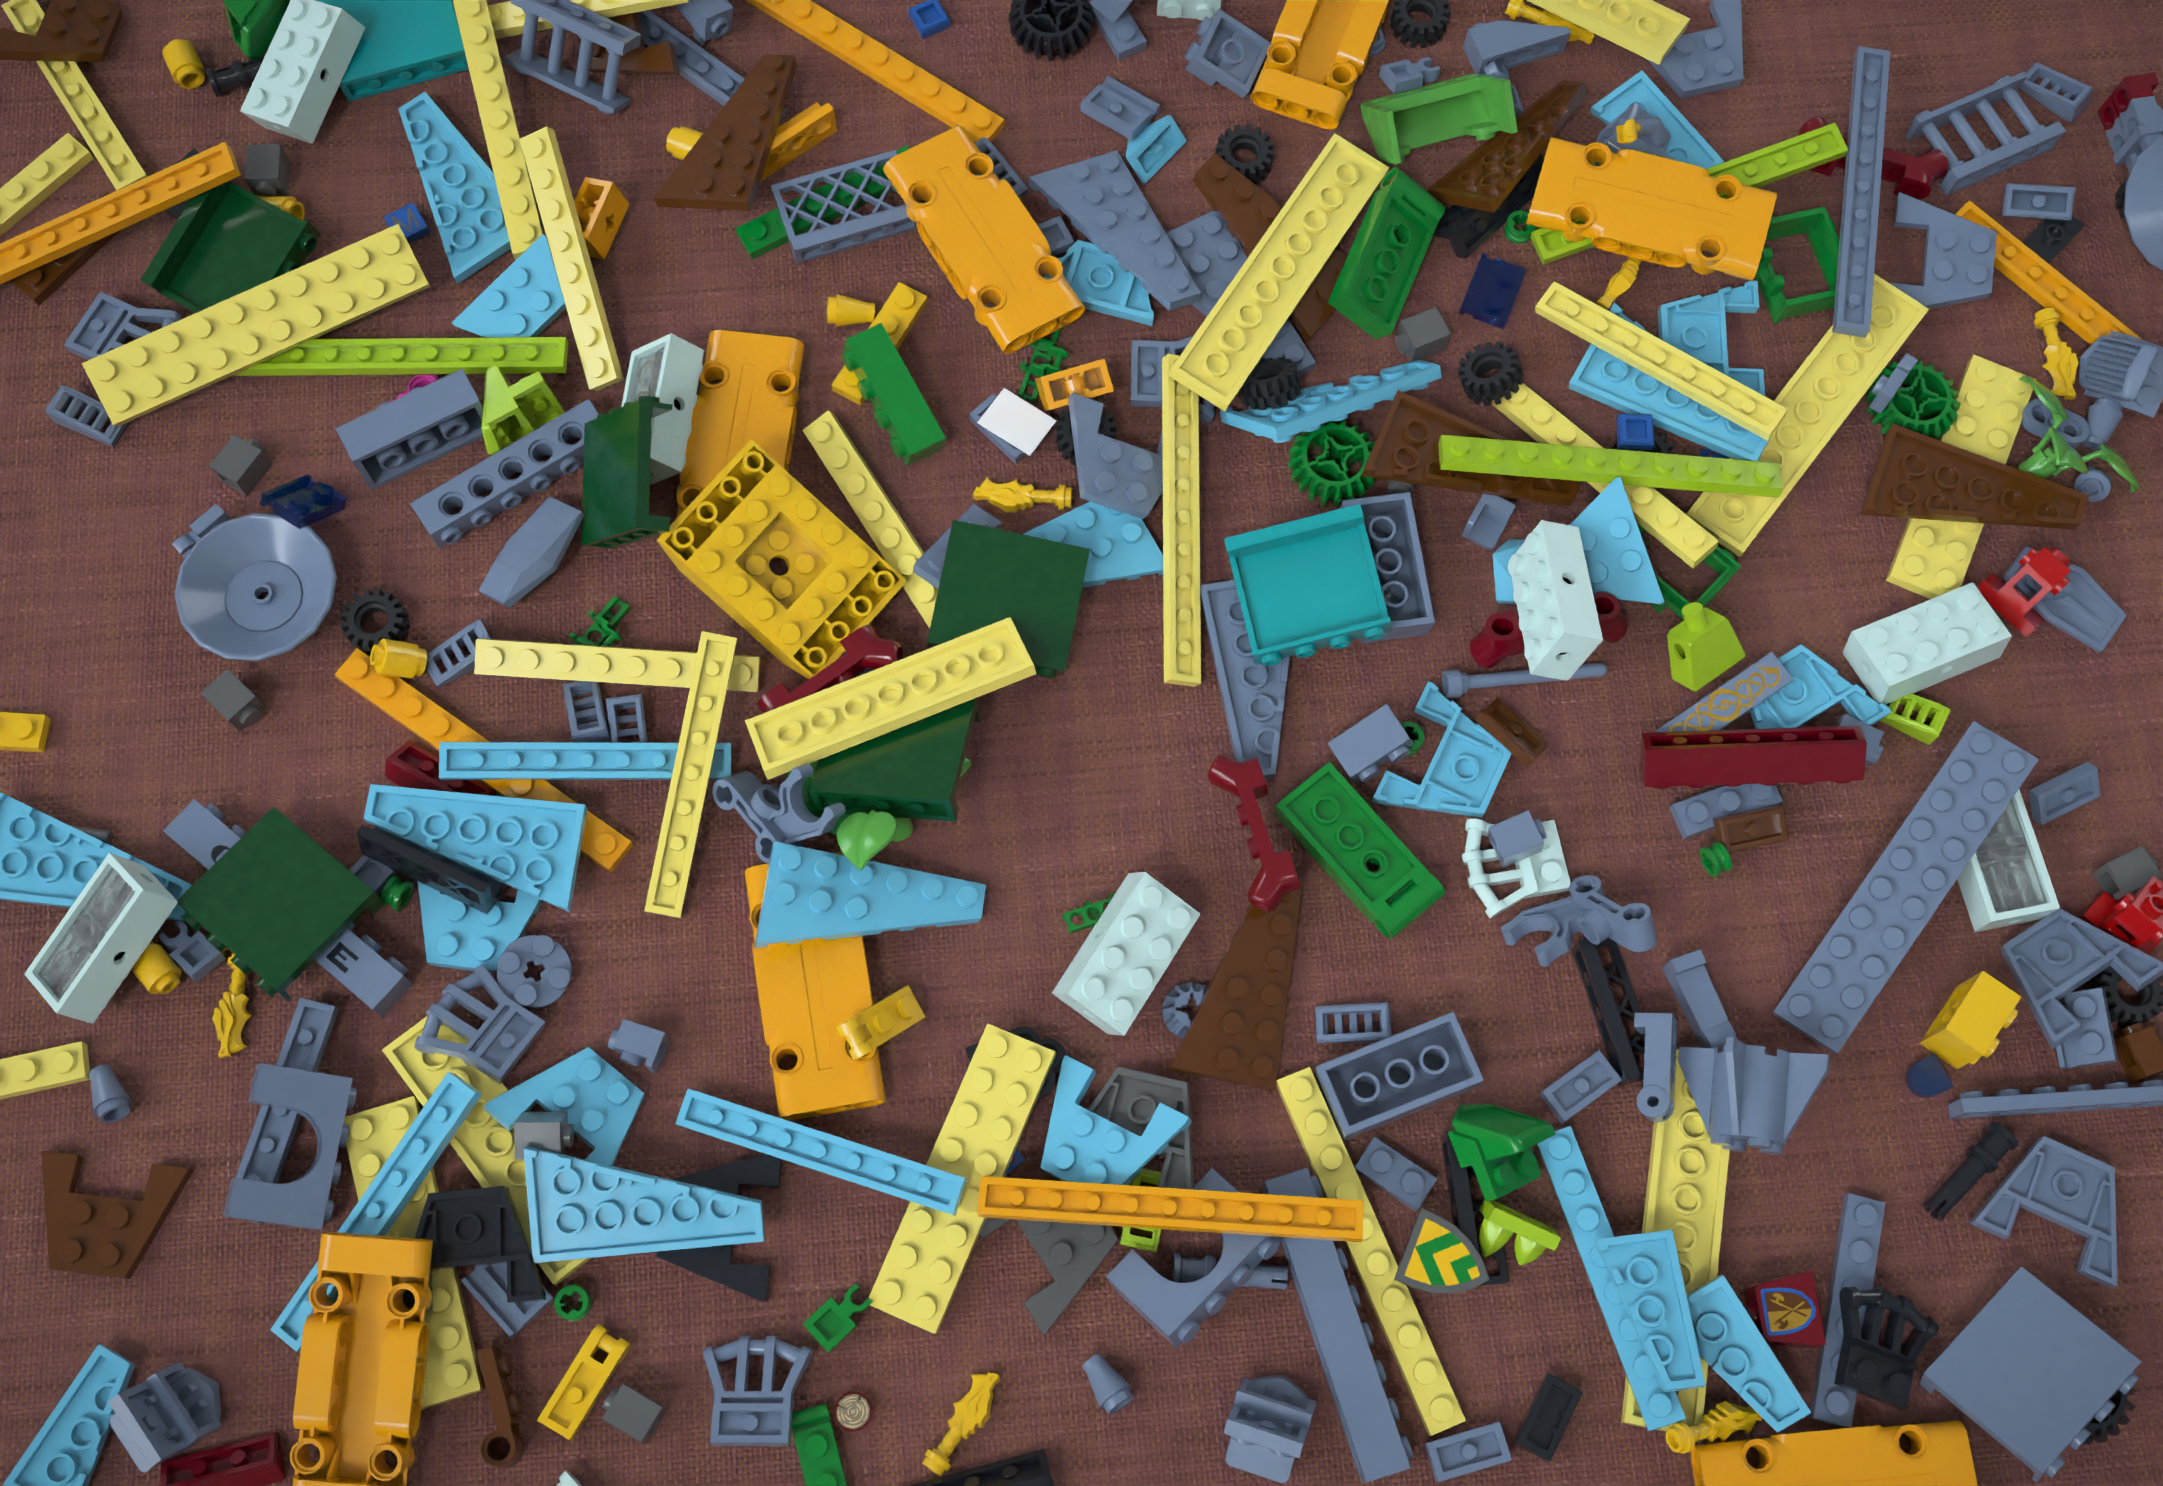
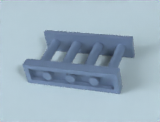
M511 0V4L522 8L526 13L521 48L504 56L503 63L515 68L521 74L530 75L594 105L603 113L615 114L630 105L631 99L617 93L616 90L621 58L626 53L640 46V33L569 0ZM539 17L553 25L549 60L534 53ZM566 30L577 34L581 39L576 73L561 66ZM594 43L605 47L609 52L604 86L589 79Z
M2025 72L2012 77L2006 75L1997 80L1992 86L1932 112L1925 110L1912 120L1913 124L1905 135L1906 139L1910 141L1925 135L1933 148L1941 150L1948 158L1949 167L1947 175L1939 186L1945 196L2053 150L2065 134L2066 130L2060 122L2047 127L2040 125L2017 93L2027 78ZM2005 99L2029 134L2020 139L2013 137L1991 105ZM1978 111L2002 146L1995 150L1986 149L1965 119V116ZM1952 123L1975 156L1974 159L1967 162L1959 161L1938 128Z

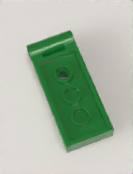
M1398 167L1391 169L1384 176L1380 184L1381 189L1375 191L1328 300V304L1375 340L1392 334L1438 222L1445 212V206Z
M1330 762L1276 804L1273 812L1275 816L1370 923H1374L1387 939L1392 940L1445 895V890L1441 883L1429 873ZM1366 865H1375L1377 867V871H1369Z

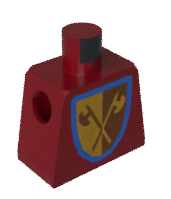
M1813 1271L1799 1273L1745 1289L1746 1304L1742 1305L1768 1345L1798 1348H1816L1826 1345Z

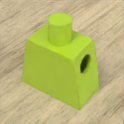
M1693 602L1682 608L1684 621L1669 630L1667 639L1672 679L1696 692L1746 656L1729 620L1708 608H1703L1701 603Z

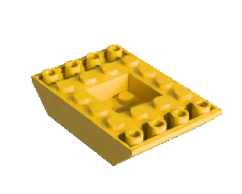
M752 439L670 525L669 532L662 534L656 540L682 574L779 661L807 679L812 678L835 662L845 652L840 641L860 627L869 625L907 582ZM776 557L782 558L787 563V573L781 576L772 573L769 568L770 560Z

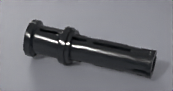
M265 56L243 63L241 60H233L232 65L215 70L211 67L207 68L206 73L216 97L222 96V92L238 87L243 89L249 88L248 86L251 85L250 82L254 81Z
M1992 1122L1987 1127L1988 1133L1978 1144H1971L1968 1147L1965 1161L1922 1204L1926 1212H1929L1931 1209L1934 1211L1930 1216L1942 1222L1951 1209L1985 1173L1995 1172L1998 1168L1997 1162L2008 1150H2015L2018 1147V1140L2009 1130L1998 1123Z

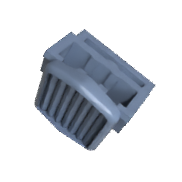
M2113 331L2109 335L2100 336L2079 359V384L2085 389L2083 394L2095 399L2105 398L2114 400L2121 404L2123 408L2154 418L2163 399V347Z
M181 1362L154 1373L145 1382L118 1393L108 1402L115 1412L110 1418V1425L138 1469L142 1472H147L162 1462L192 1448L222 1426L219 1421L221 1417V1404L218 1383L194 1369L184 1368Z
M1286 1375L1256 1377L1252 1380L1243 1377L1223 1433L1231 1436L1225 1457L1226 1463L1231 1467L1279 1483L1288 1481L1295 1457L1300 1458L1317 1401L1309 1399L1307 1394Z

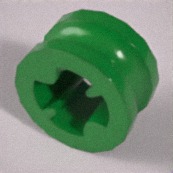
M1523 210L1514 211L1507 218L1504 233L1506 238L1512 243L1524 244L1531 239L1530 236L1532 231L1535 230V226L1526 224L1529 212ZM1515 223H1517V226H1519L1520 223L1525 225V230L1523 231L1522 228L1520 229V231L1516 230L1514 228Z
M1410 721L1402 722L1401 725L1405 731L1411 733L1410 738L1415 737L1416 739L1413 740L1414 745L1408 748L1410 753L1407 756H1412L1421 748L1424 733L1416 723Z
M1720 842L1713 843L1711 849L1703 847L1699 850L1701 863L1711 877H1718L1721 871L1727 873L1732 870L1730 855Z
M395 875L386 883L380 900L384 903L385 907L392 905L393 910L401 912L412 897L414 884L411 881L403 883L402 878Z
M568 1285L557 1293L554 1299V1307L561 1318L569 1321H579L589 1314L592 1307V1299L585 1289L576 1285ZM579 1293L582 1298L578 1301L583 1303L579 1311L572 1309L567 1313L564 1309L568 1307L567 1304H564L565 1298L567 1296L575 1297Z

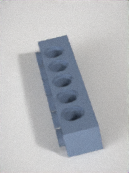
M587 399L410 503L438 548L453 544L471 529L486 525L493 516L503 510L516 507L522 499L530 494L545 490L557 478L578 470L584 461V425L596 419L599 414L590 400ZM575 438H580V439H581V440H580L578 443H576V444H573V445H569V444H568L572 439H575ZM544 456H551L548 461L538 462ZM515 473H522L517 479H509ZM493 490L490 495L479 497L484 491ZM455 508H462L458 514L450 515L451 511Z

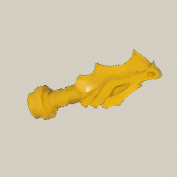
M1510 0L1505 14L1509 15L1512 20L1522 16L1539 25L1569 28L1571 33L1568 42L1581 40L1588 45L1593 42L1594 33L1547 10L1541 11L1526 5L1523 0Z
M1629 257L1622 264L1620 271L1610 279L1605 293L1597 301L1600 307L1608 310L1616 297L1624 293L1636 280L1635 276L1638 274V266L1642 260Z
M2045 308L2034 315L2035 328L2043 330L2048 346L2043 352L2047 357V362L2042 367L2053 378L2054 386L2051 391L2055 395L2064 397V400H2074L2076 392L2074 391L2073 384H2075V375L2079 362L2076 354L2071 353L2072 348L2067 347V342H2062L2058 336L2056 326L2061 321L2059 313L2055 311V308Z
M987 477L979 487L976 486L973 492L975 500H988L990 504L997 506L1005 512L1016 513L1019 509L1032 508L1034 502L1055 503V506H1058V510L1072 507L1073 489L1072 487H1066V484H1059V488H1056V490H1035L1032 484L1020 485L1017 479L1009 483L996 484Z
M233 953L231 957H228L227 965L233 969L229 991L223 992V999L220 998L218 1000L219 1007L216 1006L214 1008L212 1018L216 1027L218 1041H221V1047L218 1052L220 1059L232 1057L231 1054L248 1047L242 1042L241 1032L246 1021L252 1016L246 1010L249 998L243 994L247 975L230 961L235 956Z
M989 1371L988 1375H971L973 1378L971 1390L961 1400L953 1403L955 1407L954 1416L947 1420L950 1429L937 1449L933 1448L932 1451L927 1449L924 1454L926 1458L922 1462L924 1466L940 1477L944 1471H949L951 1465L949 1464L950 1459L948 1457H950L962 1438L969 1439L970 1435L977 1433V1429L984 1427L985 1423L989 1420L993 1399L992 1390L999 1383L1000 1375L990 1373Z
M1724 1401L1715 1406L1717 1409H1711L1709 1414H1705L1703 1416L1704 1419H1702L1703 1422L1698 1425L1689 1427L1683 1422L1673 1424L1666 1432V1441L1672 1451L1688 1453L1694 1449L1695 1442L1707 1438L1713 1442L1715 1438L1720 1437L1723 1442L1729 1435L1738 1430H1745V1433L1749 1434L1756 1420L1762 1421V1417L1751 1406L1745 1408L1741 1405Z

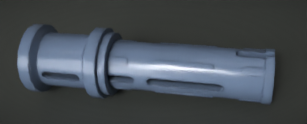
M1174 1253L1171 1281L1178 1283L1197 1281L1208 1275L1219 1261H1216V1258L1212 1257V1255H1206L1205 1258L1181 1257L1180 1253ZM1258 1264L1253 1269V1275L1250 1280L1243 1286L1286 1290L1287 1282L1285 1280H1288L1287 1265Z

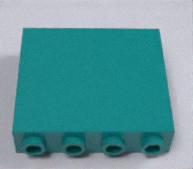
M318 0V2L342 8L366 27L340 83V87L348 102L469 70L453 0Z
M1361 504L1224 538L1255 665L1262 663L1265 667L1274 666L1283 662L1285 657L1296 655L1297 658L1310 657L1317 653V649L1331 646V649H1342L1350 646L1353 640L1365 638L1366 641L1378 640L1385 637L1386 632L1392 631L1391 619L1388 616L1364 524Z

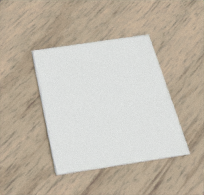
M1004 388L977 423L1030 456L1057 420Z

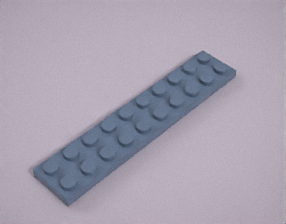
M1973 721L1782 998L1773 1015L1837 1056L2039 759Z

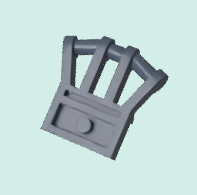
M100 291L64 346L69 352L90 360L122 346L128 335L138 339L151 333L136 326L137 322L162 323L163 328L181 320L182 315L172 310L136 308Z
M1193 336L1175 342L1132 340L1130 406L1162 407V358L1168 353L1174 355L1181 354ZM1203 399L1201 404L1199 403V421L1210 423L1215 415L1213 411L1215 405L1206 399Z
M481 964L473 969L471 975L455 984H448L442 991L444 996L437 1004H432L427 1009L426 1023L422 1035L416 1039L414 1048L426 1054L439 1053L460 1058L466 1065L473 1066L501 1084L545 1028V1021L505 996L489 971ZM482 986L486 989L497 1007L495 1010H492L467 993ZM455 1004L461 1005L485 1022L476 1030L450 1013ZM440 1025H445L469 1042L464 1045L437 1039Z
M740 1336L739 1340L713 1349L710 1346L702 1349L714 1389L711 1445L790 1446L794 1393L804 1371H806L812 1360L813 1349L806 1346L800 1349L778 1340L777 1336H766V1340H752L751 1336ZM751 1355H764L761 1391H747ZM777 1356L794 1363L781 1391H774ZM737 1357L735 1391H726L719 1364Z

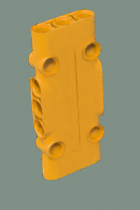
M1287 0L1276 25L1271 45L1268 48L1266 61L1251 94L1253 103L1262 109L1322 129L1333 130L1337 128L1347 102L1352 97L1358 75L1361 76L1372 50V43H1375L1378 36L1377 30L1381 29L1390 0Z
M957 126L892 157L884 165L883 171L906 203L907 216L916 222L919 235L957 294L963 300H970L974 306L976 320L988 327L989 332L1004 354L1016 352L1077 320L1084 313L1085 306L1063 275L1061 262L1056 257L1051 256L1050 246L1045 236L1010 184L1005 179H998L993 171L992 159L980 152L964 127ZM972 173H980V174H983V175H980V176H979V175H974V174H972ZM924 200L926 203H918L916 201ZM1041 275H1049L1052 278L1045 279ZM992 303L996 305V307L990 308L985 306L984 304Z
M1551 137L1526 224L1552 231H1561L1563 236L1571 242H1580L1590 238L1592 239V244L1603 251L1662 266L1680 268L1689 263L1691 268L1701 275L1720 271L1726 275L1753 281L1761 259L1777 193L1743 185L1732 175L1724 174L1717 178L1710 177V173L1702 167L1630 149H1622L1614 153L1603 143L1594 142L1586 146ZM1588 161H1596L1600 166H1593ZM1717 193H1725L1729 198H1722ZM1571 219H1581L1585 224H1576ZM1701 251L1711 252L1714 257H1706Z
M714 330L709 333L703 371L699 377V394L697 395V403L692 413V431L686 446V463L680 473V485L682 487L677 493L678 510L676 518L688 507L687 503L695 499L750 439L788 472L797 419L795 405L799 400L798 384L805 347L800 340L791 337L726 330ZM715 379L722 380L718 384H709L711 381ZM781 386L789 387L783 392L776 391Z
M834 852V854L844 855L843 852ZM769 863L747 868L744 873L750 908V922L754 937V943H752L753 960L764 1036L770 1050V1064L773 1071L779 1118L792 1121L885 1103L886 1096L878 1047L869 1052L868 1055L853 1060L848 1051L851 1047L846 1037H841L836 1029L840 1024L874 1005L863 936L831 940L819 938L802 940L801 943L795 944L784 942L768 944L767 947L754 948ZM788 1054L797 1056L798 1061L793 1069L782 1070L779 1068V1062L782 1057Z
M338 1232L321 1233L317 1280L312 1284L308 1293L309 1302L314 1310L313 1314L307 1317L303 1328L294 1403L293 1424L295 1429H300L299 1440L290 1452V1462L295 1469L292 1486H407L408 1470L413 1465L415 1459L411 1441L416 1436L420 1425L429 1345V1326L424 1321L425 1312L432 1301V1292L428 1286L433 1248L432 1240ZM330 1284L335 1285L338 1290L339 1296L335 1303L330 1301L327 1296V1289ZM406 1289L410 1290L415 1296V1304L412 1309H408L403 1303V1294ZM311 1444L318 1447L320 1451L318 1462L312 1460L309 1455ZM387 1450L392 1451L397 1457L398 1463L395 1469L389 1467L385 1461Z
M1959 1420L1889 1427L1876 1425L1771 1435L1770 1438L1696 1444L1691 1451L1695 1486H1978L1967 1431L1964 1424ZM1902 1433L1906 1434L1911 1442V1449L1908 1453L1903 1452L1899 1445V1438ZM1750 1447L1755 1448L1760 1455V1463L1756 1468L1751 1467L1746 1459V1453Z

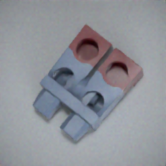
M2155 72L2124 77L2114 89L2112 95L2107 98L2098 110L2111 149L2115 153L2113 156L2115 165L2126 164L2129 174L2136 158L2157 137L2163 135V109L2156 103L2153 90L2159 84Z

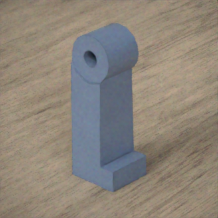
M1699 949L1671 959L1662 967V970L1700 1047L1715 1048V1046H1719L1723 1049V1044H1726V1037H1735L1737 1039L1733 1027L1727 1021L1728 1017L1706 971L1704 964L1707 962L1702 950Z
M1635 1012L1634 1027L1639 1034H1645L1643 1089L1637 1096V1107L1648 1120L1656 1123L1664 1122L1670 1118L1674 1110L1678 1021L1672 1013Z

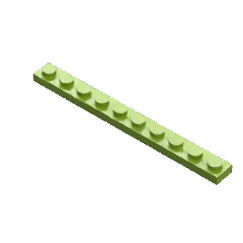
M1832 123L1715 165L1706 170L1710 173V177L1717 178L1724 174L1732 175L1741 184L1758 188L1846 156L1848 148L1836 123ZM1717 193L1722 198H1729L1725 193ZM1571 219L1576 224H1585L1581 219ZM1540 228L1532 231L1530 236L1542 265L1595 247L1590 238L1580 242H1571L1558 230L1552 231Z
M566 337L313 339L233 376L452 374L460 369H463L465 374H486L487 369L494 364L499 366L503 374H529L537 371L539 373H566L569 344Z
M1441 435L1438 443L1440 470L1610 484L1615 478L1621 477L1623 485L1779 498L1783 491L1779 463L1452 435Z

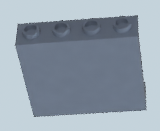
M2021 1266L1923 1373L1919 1385L1931 1395L1936 1390L2034 1471L2035 1474L2032 1480L2037 1483L2044 1474L2052 1479L2062 1468L2066 1460L2061 1455L2069 1446L2077 1450L2091 1434L2086 1427L2094 1418L2101 1423L2116 1406L2110 1399L2118 1390L2124 1395L2130 1391L2140 1379L2134 1372L2142 1361Z

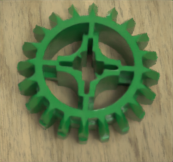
M1919 358L1901 384L1907 385V388L1899 387L1881 414L1869 406L1866 414L1875 416L1872 420V425H1881L1883 427L1881 435L1886 434L1889 427L1895 424L1938 440L1940 436L1946 434L1951 429L1950 426L1957 420V411L1960 409L1961 403L1956 401L1959 391L1950 389L1953 386L1954 379L1945 380L1943 378L1945 370L1936 372L1933 370V362L1923 366ZM1894 361L1886 369H1883L1868 389L1870 392L1867 394L1865 402L1871 405L1876 397L1871 391L1882 375L1888 378L1891 376L1898 363ZM1935 416L1933 419L1919 420V417Z
M1345 419L1341 420L1339 425L1334 424V421H1328L1325 426L1321 424L1320 429L1311 432L1302 431V436L1297 435L1294 438V446L1290 448L1288 455L1290 457L1288 469L1293 471L1291 474L1292 482H1300L1298 485L1299 493L1309 491V501L1314 500L1317 496L1321 498L1322 507L1327 504L1328 500H1333V504L1337 508L1340 506L1341 499L1352 500L1355 498L1354 496L1362 498L1365 496L1366 489L1370 490L1373 487L1374 479L1361 476L1375 442H1368V431L1361 434L1358 433V423L1349 428L1346 426ZM1319 446V456L1315 457V461L1308 463L1307 455ZM1359 462L1360 471L1349 479L1347 476L1348 469L1352 467L1353 463Z

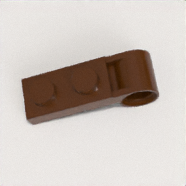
M491 1346L477 1351L497 1430L490 1432L484 1437L480 1445V1455L483 1461L490 1466L509 1468L520 1461L524 1451L518 1426L520 1422L517 1415L522 1413V1405L517 1391L511 1392L508 1376L512 1375V1368L507 1354H501L500 1349ZM506 1438L510 1443V1452L505 1459L499 1461L494 1455V1446L498 1440Z

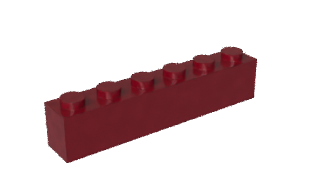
M1860 726L1641 733L1640 771L1644 787L1666 789L1670 786L1701 788L1706 785L1737 787L1742 784L1773 786L1778 783L1795 782L1809 785L1815 782L1828 781L1845 784L1851 781L1864 780L1867 742Z

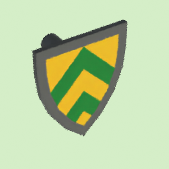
M1421 1208L1394 1280L1411 1288L1440 1294L1470 1290L1490 1280L1483 1260L1472 1242L1455 1225Z

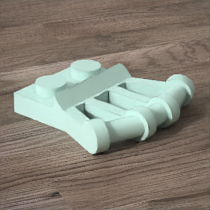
M1480 819L1466 820L1465 830L1468 834L1465 853L1462 854L1464 865H1468L1470 877L1467 880L1469 888L1475 890L1486 906L1485 913L1490 919L1523 899L1569 891L1571 882L1555 820L1541 822L1547 838L1543 839L1542 852L1516 862V870L1493 874H1484L1482 863L1496 861L1498 857L1494 849L1480 850L1482 835L1488 836V827L1495 824H1489ZM1520 881L1521 885L1519 890L1500 901L1489 887Z

